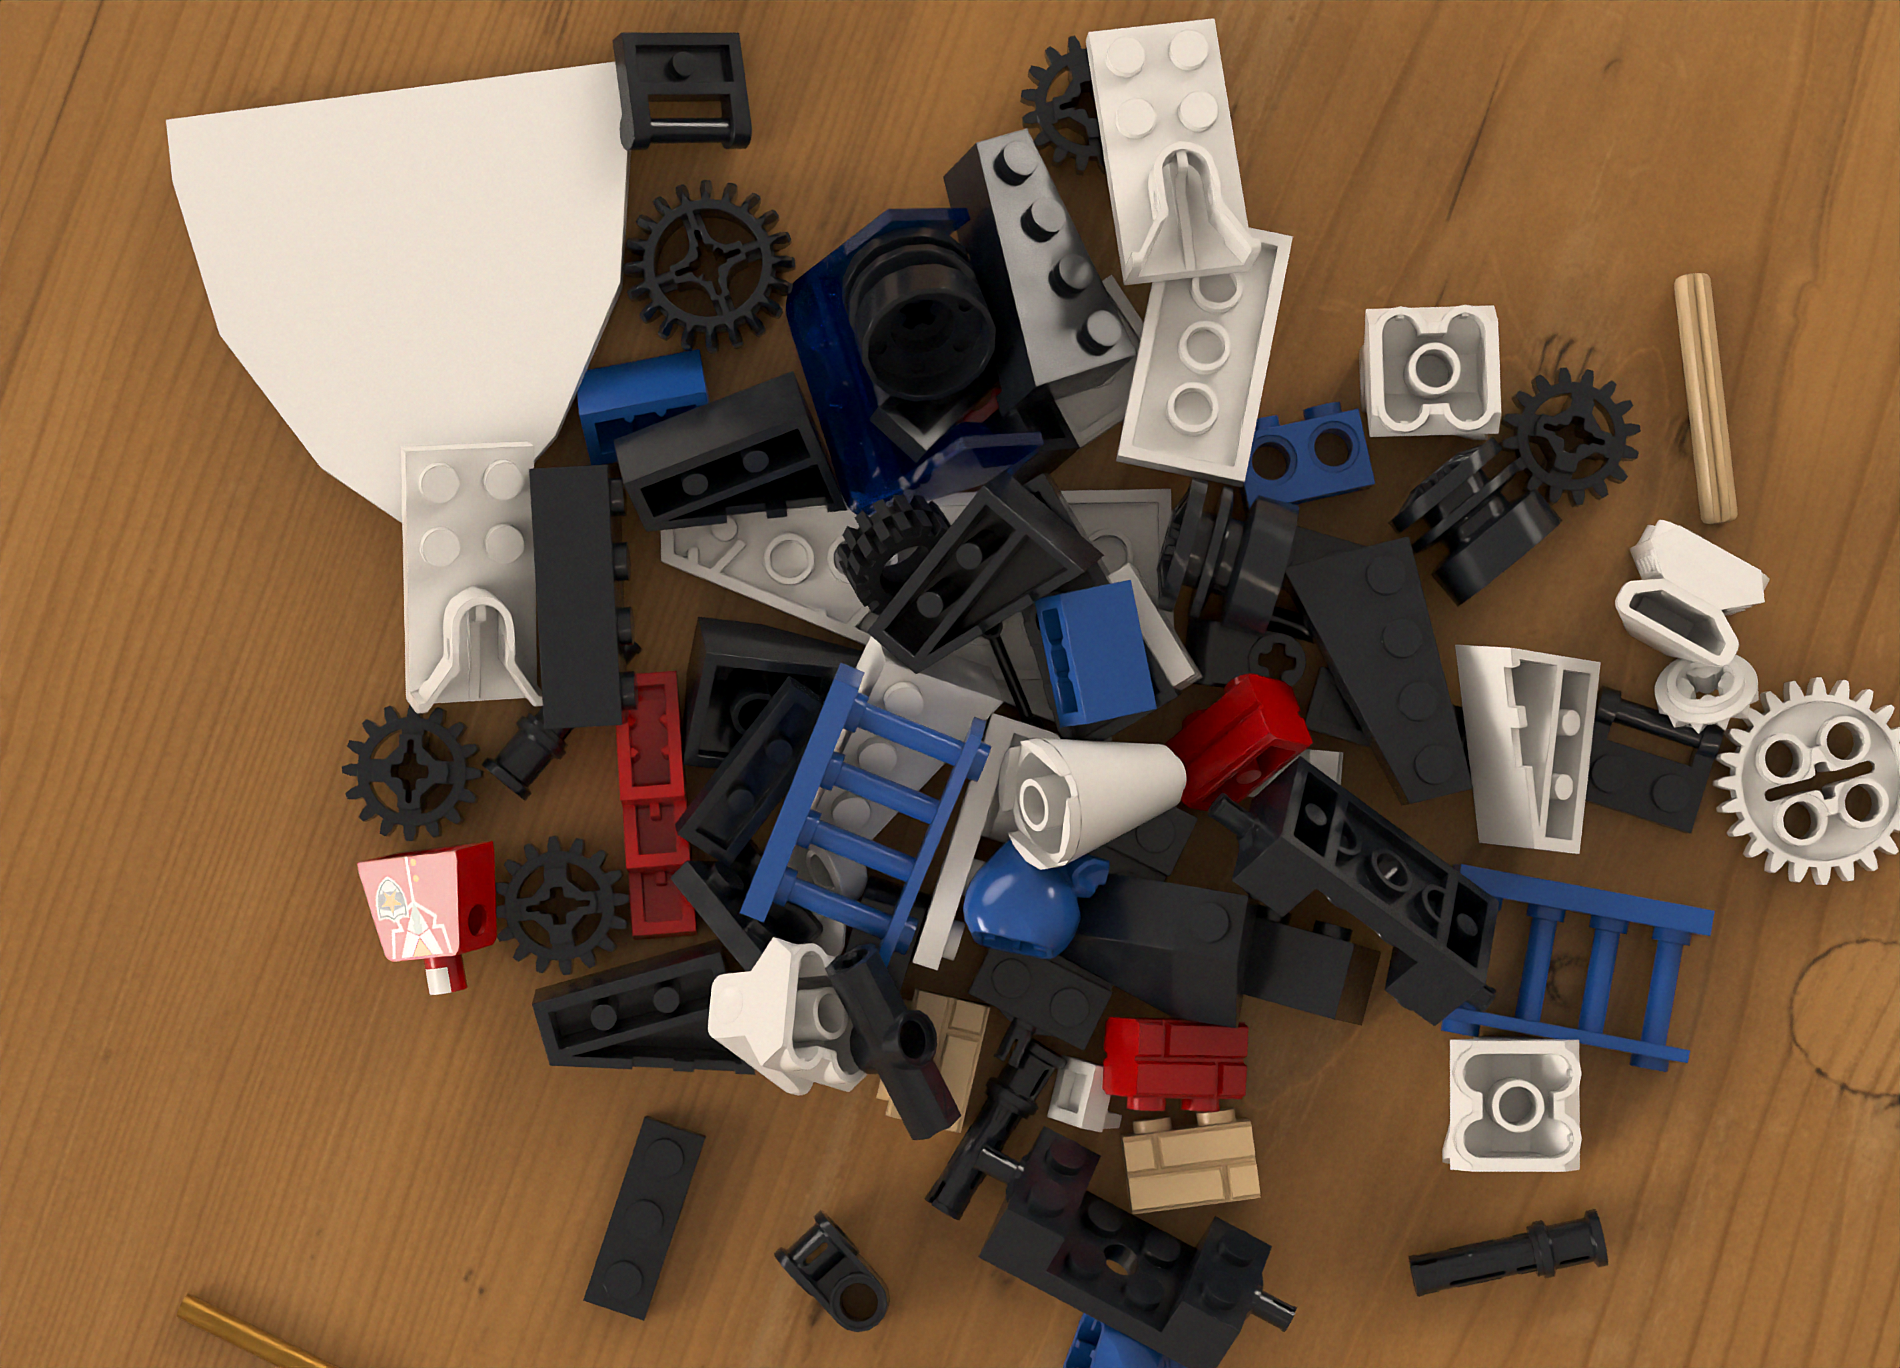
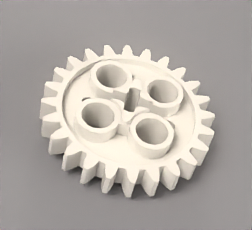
M1822 677L1811 678L1807 686L1806 696L1803 695L1796 681L1786 682L1783 687L1784 702H1781L1771 691L1761 693L1760 700L1765 712L1761 714L1749 708L1748 718L1743 719L1748 729L1746 731L1726 729L1724 733L1737 746L1735 753H1721L1715 757V760L1731 768L1730 776L1713 780L1714 787L1730 790L1731 799L1716 807L1717 812H1736L1739 819L1726 833L1729 837L1748 833L1751 840L1743 852L1745 857H1754L1763 851L1768 852L1764 871L1768 873H1775L1785 862H1788V877L1791 882H1801L1808 867H1811L1812 877L1816 885L1828 884L1831 867H1834L1842 881L1854 880V861H1857L1866 871H1875L1878 869L1877 860L1873 852L1875 849L1888 855H1896L1899 852L1895 842L1889 836L1892 831L1900 833V727L1890 729L1887 725L1895 708L1892 705H1885L1874 712L1871 711L1869 708L1873 699V691L1870 689L1862 690L1853 700H1850L1849 681L1847 680L1837 681L1832 687L1830 694L1827 695ZM1836 724L1845 726L1853 736L1854 745L1852 752L1844 759L1836 758L1827 747L1826 739L1828 732ZM1776 741L1785 744L1790 749L1793 757L1792 767L1783 777L1772 774L1765 763L1766 751ZM1865 761H1869L1873 766L1870 773L1824 785L1822 793L1818 790L1801 791L1771 802L1765 798V792L1768 789L1812 778L1815 776V769L1817 772L1837 771ZM1856 785L1868 791L1872 802L1870 813L1861 821L1853 819L1845 808L1846 795ZM1794 803L1803 805L1808 810L1811 818L1809 831L1799 839L1787 833L1783 822L1785 811Z

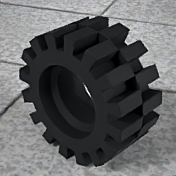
M904 494L894 495L893 506L887 507L884 500L881 499L873 503L876 510L875 514L869 517L862 510L854 517L859 528L855 529L847 526L842 534L847 544H839L840 566L864 607L868 606L870 611L880 616L951 526L939 506L932 500L927 503L924 496L914 494L909 503ZM918 546L905 560L894 565L885 566L900 551Z

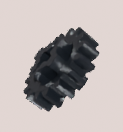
M1074 35L1068 38L1067 54L1061 56L1051 46L1045 50L1044 56L1049 66L1047 70L1031 65L1028 77L1038 88L1022 90L1020 102L1035 107V111L1029 112L1022 117V126L1027 129L1039 128L1040 133L1034 139V144L1038 151L1045 149L1049 145L1055 149L1052 166L1058 168L1069 157L1075 159L1076 175L1083 176L1088 161H1097L1101 172L1106 174L1098 117L1089 118L1085 109L1074 110L1078 106L1080 94L1083 92H1089L1092 100L1095 101L1087 49L1081 48L1080 42ZM1067 71L1069 86L1064 95L1054 97L1052 101L1046 102L1048 92L1054 81ZM1069 128L1083 136L1086 145L1077 144L1066 139L1057 130Z
M1567 367L1560 368L1555 373L1554 385L1552 386L1541 374L1531 380L1535 396L1532 397L1525 392L1518 391L1512 397V401L1521 410L1520 414H1505L1500 422L1505 427L1514 430L1513 437H1509L1499 443L1503 448L1502 451H1515L1517 460L1514 463L1519 467L1517 473L1524 470L1529 476L1522 491L1526 493L1537 489L1539 486L1546 488L1545 500L1551 506L1557 503L1562 493H1567L1571 506L1579 507L1583 505L1586 489L1597 500L1604 498L1608 495L1607 486L1604 482L1606 478L1620 484L1628 477L1625 471L1618 465L1619 462L1633 461L1638 458L1639 452L1625 445L1626 438L1641 432L1640 425L1625 424L1622 417L1633 407L1631 400L1622 401L1618 404L1612 401L1610 397L1613 395L1617 385L1614 381L1608 382L1600 389L1593 387V370H1585L1577 382H1572ZM1568 396L1563 404L1561 413L1554 417L1545 414H1534L1544 402L1556 397ZM1594 406L1604 416L1610 433L1601 431L1592 415ZM1569 423L1576 425L1574 435L1583 439V443L1586 444H1580L1568 453L1563 450L1565 445L1564 439L1555 436L1556 432L1553 431H1560ZM1529 442L1538 444L1547 460L1545 470L1533 457ZM1585 458L1594 461H1604L1601 467L1592 475L1581 479H1571L1579 461Z
M409 705L407 717L401 718L400 713L395 707L388 706L384 708L386 724L383 726L369 719L362 723L366 733L370 736L365 743L349 740L347 747L358 754L359 759L357 764L342 766V773L357 777L358 785L351 788L345 794L349 800L364 798L367 805L359 815L363 822H368L378 815L383 818L380 834L390 836L398 825H402L406 841H416L420 826H425L429 834L433 838L442 836L440 820L446 817L449 821L458 825L464 821L462 813L457 808L461 801L468 803L478 802L479 797L473 791L467 789L469 780L484 778V771L469 767L468 759L478 754L481 749L478 744H461L459 739L468 728L463 722H458L448 729L443 726L446 720V710L437 707L431 713L429 719H424L423 713L417 714ZM402 731V734L399 735V746L386 759H374L380 746L389 737ZM428 731L438 736L447 745L454 762L441 761L429 748L430 737H428ZM417 753L416 759L418 764L428 766L429 773L428 778L417 779L415 790H410L409 780L399 778L398 771L399 766L409 765L411 755ZM373 782L386 783L397 795L399 812L391 809L381 800L374 788ZM440 785H453L447 798L438 807L425 813L427 798Z
M552 836L548 840L547 853L541 854L540 850L533 843H528L524 846L525 855L528 860L524 865L511 859H507L504 863V866L513 878L510 883H495L496 892L505 896V905L496 907V917L506 918L508 927L504 928L497 935L499 942L515 938L520 943L513 956L517 962L522 961L531 953L536 955V972L545 973L552 960L559 961L562 974L570 975L574 968V958L580 957L582 962L590 969L597 965L594 949L597 946L613 952L618 947L608 933L611 928L626 929L629 922L623 917L616 915V906L629 903L630 895L615 893L613 885L624 876L622 870L605 873L601 868L608 856L606 851L600 850L593 854L591 858L584 856L585 840L576 838L570 850L563 851L559 837ZM569 863L586 870L595 879L600 890L586 891L572 880ZM544 866V883L532 897L519 898L522 887L527 879L536 870ZM563 887L564 896L567 898H576V901H590L589 906L577 907V910L568 912L565 924H559L558 916L555 913H546V910H532L533 905L545 904V901L554 899L556 895L555 888ZM602 913L601 921L595 932L585 942L577 946V928L589 914ZM535 920L549 932L552 948L536 941L526 931L522 921Z

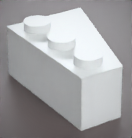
M871 636L856 666V669L865 672L858 692L869 696L867 703L963 742L974 717L986 721L1004 702L990 667L953 654H949L920 673L915 674ZM858 727L855 733L842 729L834 751L846 755L844 762L916 791H919L945 764V762ZM833 786L832 791L819 787L810 808L822 813L820 820L870 840L898 813V811L836 786Z
M1455 645L1479 843L1580 854L1601 662L1516 648Z

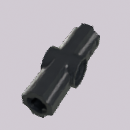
M874 943L857 946L853 950L837 956L825 970L853 1024L850 1035V1052L855 1064L866 1074H879L912 1140L929 1139L936 1133L950 1128L962 1115L933 1060L937 1049V1033L933 1022L922 1011L907 1009Z

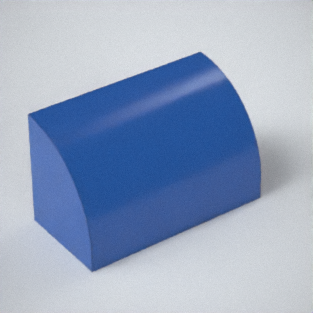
M700 349L586 371L577 391L579 416L591 465L618 462L614 439L710 403Z
M1131 580L1047 596L1035 602L1060 727L1089 724L1157 709Z

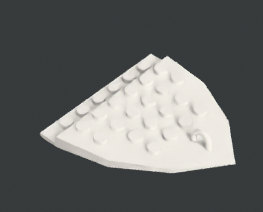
M615 62L166 120L172 182L220 336L321 469L401 523V447L529 441L534 446L535 463L558 437L623 287L631 150H625L620 140L619 128L622 111Z

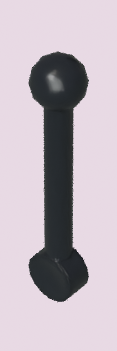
M1001 622L980 636L990 642L1020 715L1021 722L1044 729V723L1041 718L1033 715L1000 636L1003 629Z

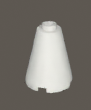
M1029 738L1025 741H1020V746L1009 748L1004 754L999 772V802L1002 812L1011 810L1013 812L1018 831L1009 832L1008 834L1014 847L1026 862L1042 870L1062 867L1172 809L1181 800L1187 777L1182 761L1167 746L1162 744Z

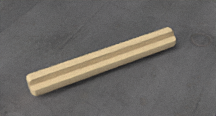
M1705 273L1685 274L1675 279L1674 290L1701 520L1706 524L1727 523L1736 519L1738 511L1711 278Z

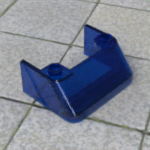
M967 208L887 209L795 280L792 284V294L787 296L786 316L842 496L847 507L856 515L863 510L868 516H872L876 513L873 503L881 499L884 500L887 507L893 506L894 495L904 494L909 503L914 494L924 496L928 502L983 485L1044 444L1040 432L993 435L991 430L981 422H962L953 427L925 456L915 463L869 420L876 409L890 395L871 381L862 363L854 338V331L849 323L848 314L842 302V278L852 257L871 239L896 228L924 226L951 235L971 220Z

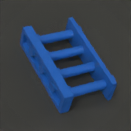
M840 663L740 913L764 922L772 902L784 907L786 901L882 939L878 952L887 967L894 951L905 955L910 946L919 922L918 918L909 915L963 783L966 778L978 782L992 746L981 742L986 721L977 717L973 718L963 742L867 703L869 696L858 692L865 672ZM858 727L952 765L953 769L940 800L844 762L846 755L834 751L842 729L855 733ZM833 786H836L928 823V829L916 858L820 820L822 813L810 809L818 788L821 787L832 791ZM812 844L905 881L892 915L796 877L798 870L787 866L795 845L808 849L809 845Z
M1453 864L1454 869L1499 901L1498 911H1501L1503 899L1528 903L1526 916L1532 917L1515 1016L1510 1017L1488 1012H1478L1476 1008L1465 1001L1442 1020V1031L1479 1037L1480 1026L1483 1025L1554 1039L1579 1040L1581 1044L1630 1052L1629 1065L1668 1072L1670 1060L1688 1063L1690 1050L1667 1046L1666 1041L1683 945L1690 946L1692 934L1711 935L1714 910L1464 864ZM1566 911L1591 915L1589 927L1595 928L1577 1029L1540 1022L1557 922L1564 923ZM1629 922L1653 926L1652 939L1658 940L1640 1040L1603 1034L1620 933L1627 934Z

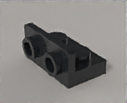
M750 839L730 867L719 860L686 861L670 878L746 972L753 969L773 937L794 944L812 943L823 932V925L812 911L786 901L784 907L772 902L764 922L740 913L763 852L752 839Z

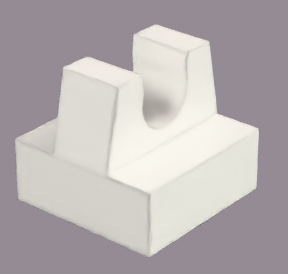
M1062 1055L1068 1062L1063 1069H1058L1047 1117L1097 1132H1102L1103 1129L1119 1128L1122 1115L1107 1111L1111 1095H1107L1102 1089L1103 1065Z

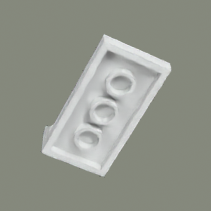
M1215 19L1088 32L1086 47L1124 285L1250 271L1261 252L1260 237L1253 238L1249 234Z
M1248 227L1249 234L1253 238L1260 237L1261 252L1250 271L1152 282L1116 457L1117 462L1243 487L1293 236Z
M529 441L401 447L406 700L417 714L427 713L434 703L527 698L533 706H543L542 690L537 686L536 581L529 469H534V446Z
M992 713L982 742L992 747L978 782L969 780L912 957L913 963L938 970L942 957L954 961L965 927L964 922L955 920L954 917L961 895H966V890L972 878L985 863L974 858L980 836L1005 843L1010 838L1009 832L1018 831L1012 810L1002 812L999 802V772L1004 754L1009 748L1020 746V741H1025L1029 738L1060 739L1057 734Z

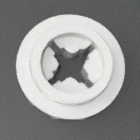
M1735 655L1731 663L1725 666H1713L1678 658L1660 673L1656 681L1655 698L1659 714L1668 715L1674 728L1690 723L1699 734L1707 725L1716 724L1726 731L1730 718H1748L1750 704L1759 700L1757 674L1750 663L1738 655ZM1715 689L1719 691V696L1717 697L1708 695ZM1699 691L1707 694L1701 699H1696V693Z

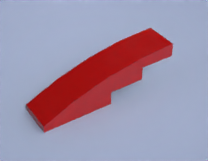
M677 671L636 674L638 710H628V722L623 725H616L619 789L623 808L626 869L629 876L632 937L634 940L694 936L698 935L696 910L670 879L686 861H693L691 843L677 835L675 823L689 806L686 768L683 765L682 756L683 732Z

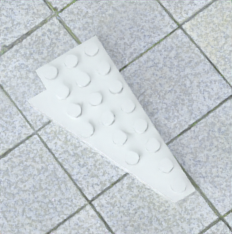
M1171 489L1061 491L1093 546L1104 554L1101 559L1110 574L1130 563L1138 568L1157 600L1159 589L1156 569L1172 514ZM978 492L843 494L847 511L827 512L826 506L822 505L787 509V517L767 519L766 512L728 515L727 523L661 530V561L664 564L866 646L871 637L867 631L879 615L872 613L868 606H863L840 566L839 561H841V558L838 554L839 544H847L842 536L847 526L858 529L859 525L854 517L862 510L870 517L876 513L873 503L883 499L887 507L893 506V496L901 494L905 495L909 503L914 494L924 496L927 503L932 500L939 506L950 525H952ZM918 546L900 551L885 566L894 565L905 560ZM1020 611L1002 621L1003 629L1000 636L1032 713L1055 723ZM1164 611L1174 628L1173 611ZM979 636L951 653L990 667L1004 702L1016 707L989 640ZM1112 736L1105 741L1111 742Z

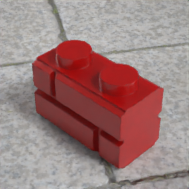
M1252 673L1240 675L1232 679L1224 688V696L1208 709L1198 710L1189 714L1182 721L1183 729L1164 744L1182 761L1185 767L1187 781L1181 800L1188 808L1209 812V807L1221 793H1226L1229 798L1238 804L1310 747L1313 743L1304 718L1298 715V712L1301 710L1293 689L1285 681Z
M1109 1017L1105 1021L1104 1051L1107 1053V1058L1103 1061L1102 1089L1107 1095L1127 1097V1109L1165 1111L1166 1098L1181 1099L1182 1110L1220 1111V1099H1242L1246 1095L1247 1065L1244 1064V1058L1248 1054L1249 1027L1245 1022L1240 1021L1237 1029L1180 1018Z

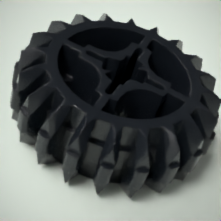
M702 180L700 184V200L691 201L687 187L681 184L676 187V195L681 205L672 210L667 201L661 196L654 199L653 204L657 212L663 217L658 223L648 216L639 215L636 220L637 226L650 236L647 241L639 238H628L626 248L633 254L643 256V261L625 263L623 265V272L627 277L644 278V282L632 286L628 289L627 293L632 302L643 301L648 298L652 299L639 314L645 324L655 321L661 315L666 317L658 331L661 339L667 341L674 335L678 327L684 329L681 337V346L684 350L691 351L696 344L697 335L700 333L706 334L705 343L708 353L715 354L719 350L718 334L728 332L734 349H739L744 346L739 327L748 324L753 334L757 337H762L766 333L762 321L756 316L761 310L772 318L779 319L783 310L777 302L770 299L771 293L781 296L792 295V283L777 278L776 273H786L795 270L796 262L795 258L790 256H775V252L785 249L792 243L791 237L788 232H779L770 236L767 234L780 220L775 210L764 213L758 219L754 217L761 204L759 195L756 193L750 194L741 207L735 205L738 197V187L736 184L727 183L723 191L722 200H715L712 182L710 180ZM719 218L733 222L745 229L754 240L745 244H741L740 241L730 244L718 243L710 237L702 219ZM685 226L690 244L688 254L682 261L670 266V271L658 275V261L665 243L674 232ZM699 239L704 241L707 252L713 253L716 261L720 256L724 257L727 261L718 267L720 275L718 282L722 290L721 295L716 294L712 281L707 282L704 273L699 278L693 275L692 271L701 267L699 257L702 254L697 243ZM762 259V273L755 291L745 303L735 309L729 290L731 280L738 272L749 268L748 263ZM677 289L680 293L692 289L703 291L710 297L717 316L704 317L687 313L672 304L664 294Z

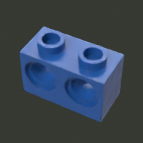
M1340 402L1322 404L1304 409V421L1281 426L1278 415L1258 418L1243 487H1239L1245 516L1258 495L1299 505L1371 488L1375 484L1359 409L1342 412ZM1326 433H1332L1341 437L1346 443L1348 450L1345 463L1339 466L1323 464L1315 454L1314 445L1316 438ZM1262 447L1277 449L1283 455L1286 462L1284 475L1276 480H1267L1260 477L1252 466L1254 451Z

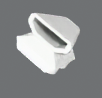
M1494 305L1419 308L1400 306L1396 308L1366 309L1364 345L1360 348L1359 370L1361 411L1367 413L1370 437L1455 435L1471 440H1487L1488 434L1499 433L1501 418L1499 330Z
M1658 520L1656 526L1647 525L1637 545L1629 548L1642 580L1625 583L1615 600L1616 609L1627 633L1667 656L1713 666H1725L1731 663L1738 650L1739 642L1725 616L1746 611L1745 609L1764 603V590L1770 579L1758 568L1680 525L1677 526L1665 520Z
M773 937L751 971L722 974L715 978L711 989L708 1020L709 1035L785 1092L798 1096L805 1095L810 1091L814 1082L850 1092L868 1075L861 1071L853 1060L850 1052V1035L853 1024L825 970L836 957L827 955L818 945L813 943L794 944Z
M1479 1036L1473 1039L1450 1040V1124L1442 1148V1162L1450 1164V1170L1472 1172H1566L1580 1170L1582 1136L1580 1131L1579 1084L1582 1072L1579 1063V1040L1543 1039L1530 1036Z

